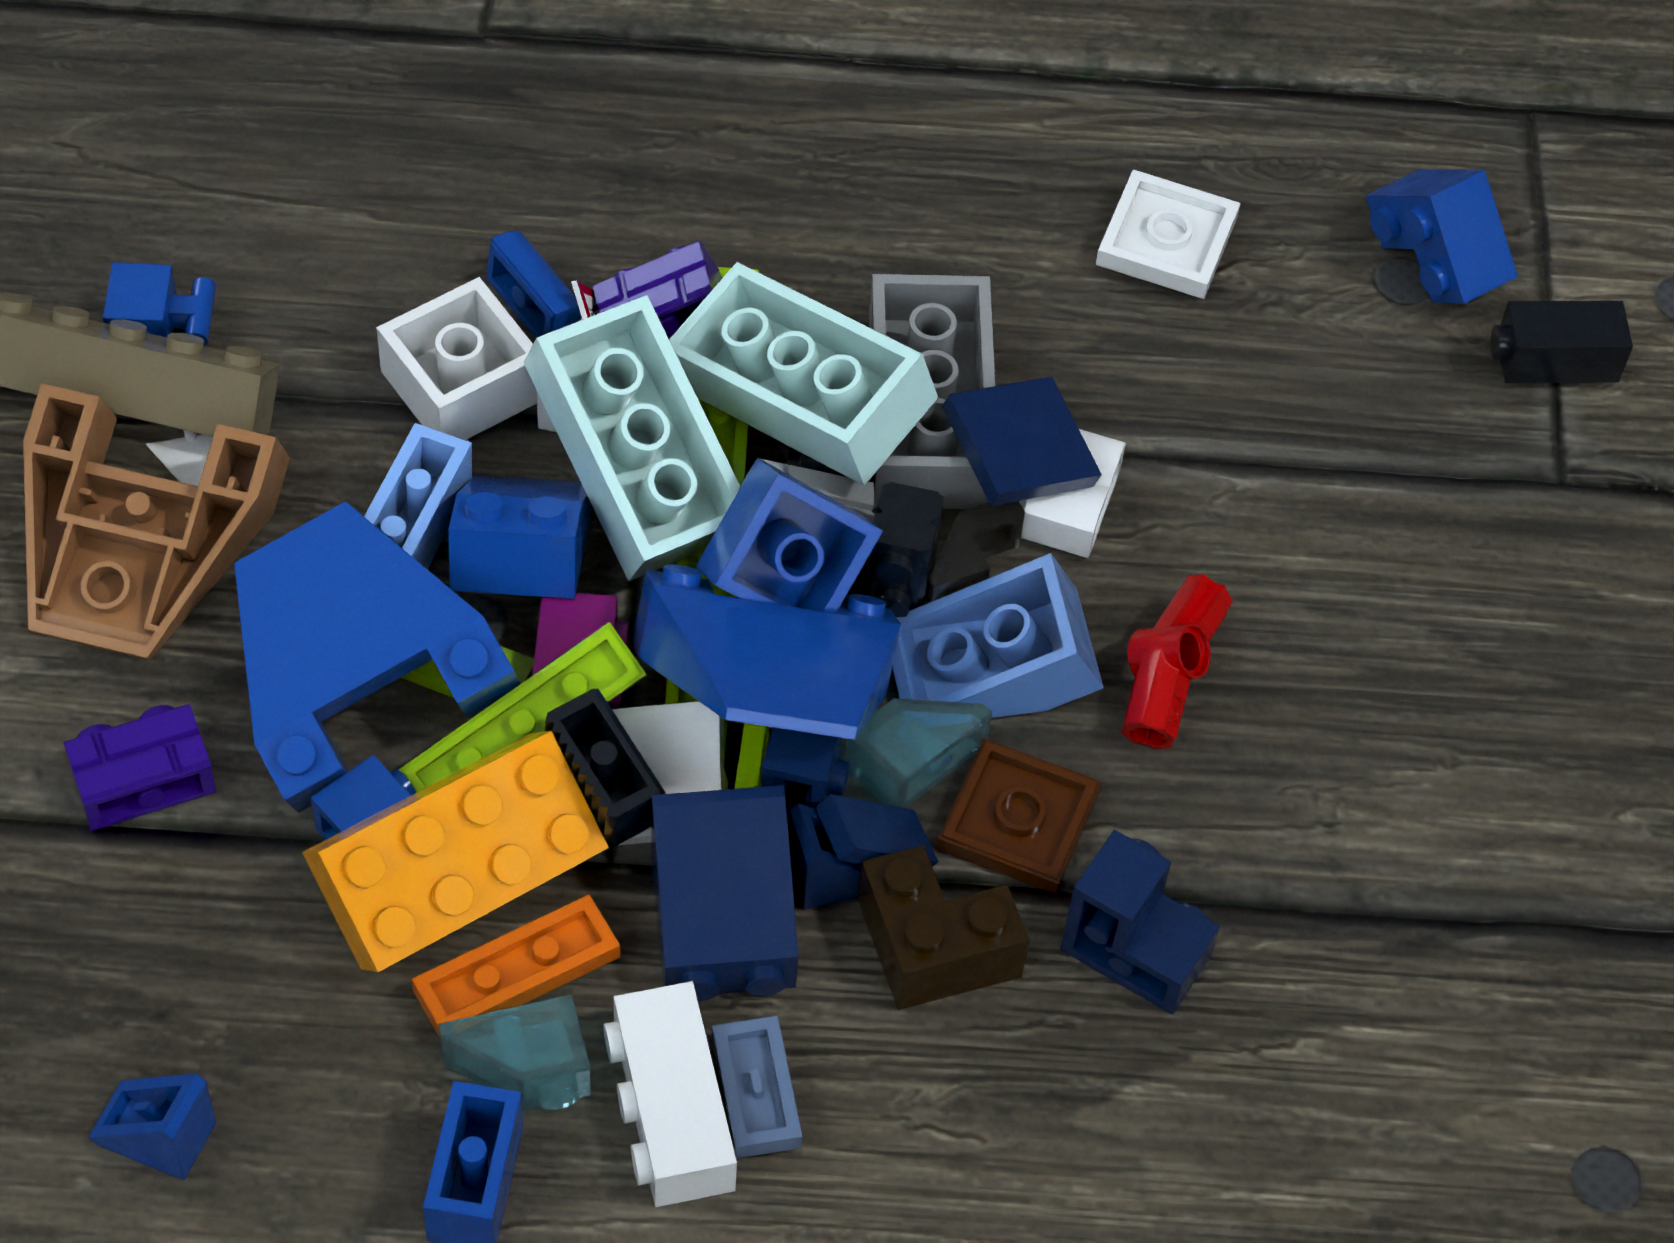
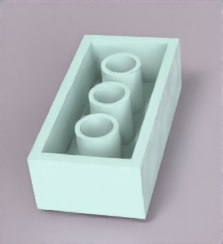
M738 262L735 263L669 339L698 399L864 486L938 398L922 353Z
M643 296L537 337L523 363L628 581L645 575L646 570L655 571L665 565L672 564L705 550L741 486L648 296Z

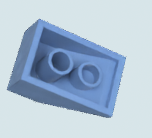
M1051 553L909 611L906 617H896L901 623L892 667L904 720L909 728L1048 711L1104 688L1077 588Z

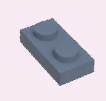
M778 1015L712 1025L711 1039L735 1157L743 1158L802 1148L803 1136Z

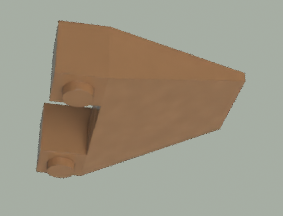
M41 383L23 440L28 630L31 633L150 661L274 515L290 457L276 437L217 424L199 486L103 465L117 421L115 414L99 396Z

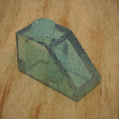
M893 698L873 714L855 740L846 739L845 760L851 762L849 772L882 804L907 808L977 753L983 738L988 739L992 711L984 704Z
M572 995L439 1024L444 1066L478 1085L522 1092V1106L524 1110L542 1107L546 1110L562 1109L574 1104L581 1097L591 1095L590 1064Z

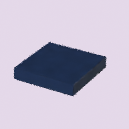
M1053 377L949 394L942 405L990 506L1094 487L1102 475Z

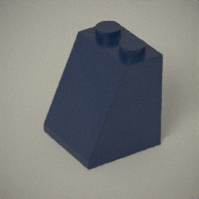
M784 785L652 795L651 863L663 985L669 986L693 981L697 1001H705L715 997L717 994L748 992L755 996H769L785 988H796L798 945Z

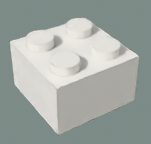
M480 277L376 327L381 372L423 426L467 440L537 404V390L523 363L533 343Z

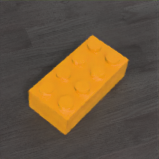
M552 731L530 733L303 851L302 854L360 969L380 972L609 847Z

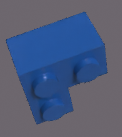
M1418 169L1365 195L1371 212L1370 224L1373 232L1380 239L1382 248L1415 250L1420 265V281L1424 289L1429 293L1431 302L1465 304L1518 277L1485 169Z

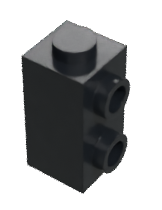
M1508 301L1501 324L1494 325L1491 332V354L1494 360L1501 361L1505 383L1619 382L1633 348L1623 301Z

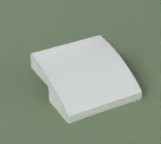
M701 702L612 709L665 790V794L728 789V778L723 768L724 719ZM651 827L619 845L651 843Z

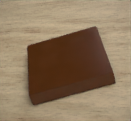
M983 738L938 837L937 850L1056 895L1098 798L1102 782Z

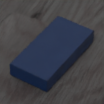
M830 794L816 806L817 814L840 861L861 864L862 861L924 845L932 867L938 863V859L914 809Z

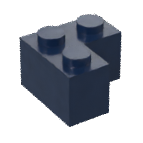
M1114 829L1074 886L1060 950L1173 1015L1210 960L1220 926L1210 921L1208 916L1196 906L1188 903H1178L1164 895L1172 862L1161 856L1159 851L1150 843L1137 838L1131 839Z

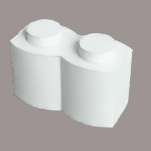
M1079 429L1102 474L1095 486L1016 501L1013 516L1022 519L1019 538L1089 558L1121 469L1126 443Z

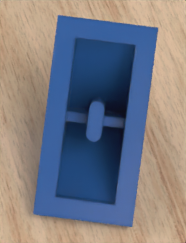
M197 1073L122 1080L88 1138L100 1147L185 1180L216 1124L207 1082Z

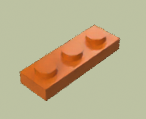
M590 894L412 978L413 992L442 1043H445L620 958V944Z

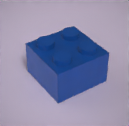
M757 457L695 567L714 585L741 599L836 614L883 530L855 510Z

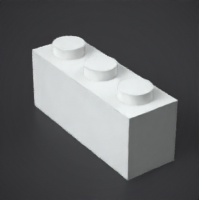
M693 981L614 996V1022L603 1024L610 1063L622 1062L626 1082L617 1083V1094L624 1124L636 1122L640 1143L631 1145L632 1163L638 1186L650 1183L655 1207L734 1192L736 1188L737 1161Z

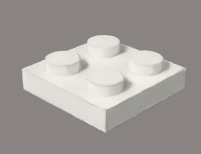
M1133 169L1098 249L1096 265L1205 299L1237 220L1241 203Z

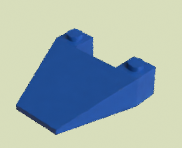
M346 501L234 563L254 745L284 800L298 813L312 806L310 797L349 771L322 722L431 660L436 664L457 704L467 718L489 707L521 684L484 616Z
M668 564L664 566L663 572L646 570L632 641L638 658L724 720L855 740L885 699L901 623L891 609L885 608V601L872 596L851 594L849 595L848 602L843 601L835 614L716 595L708 579L701 578L702 572L687 566Z

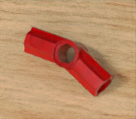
M1205 574L1188 576L1155 626L1137 629L1129 640L1127 651L1128 663L1135 679L1121 734L1132 743L1146 745L1153 749L1172 748L1173 741L1177 737L1191 679L1201 678L1208 670L1211 658L1209 641L1226 617L1227 610L1233 600L1225 585L1210 580Z

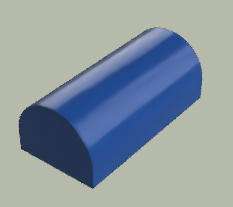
M508 231L491 238L486 279L535 338L582 319L576 296L523 233Z

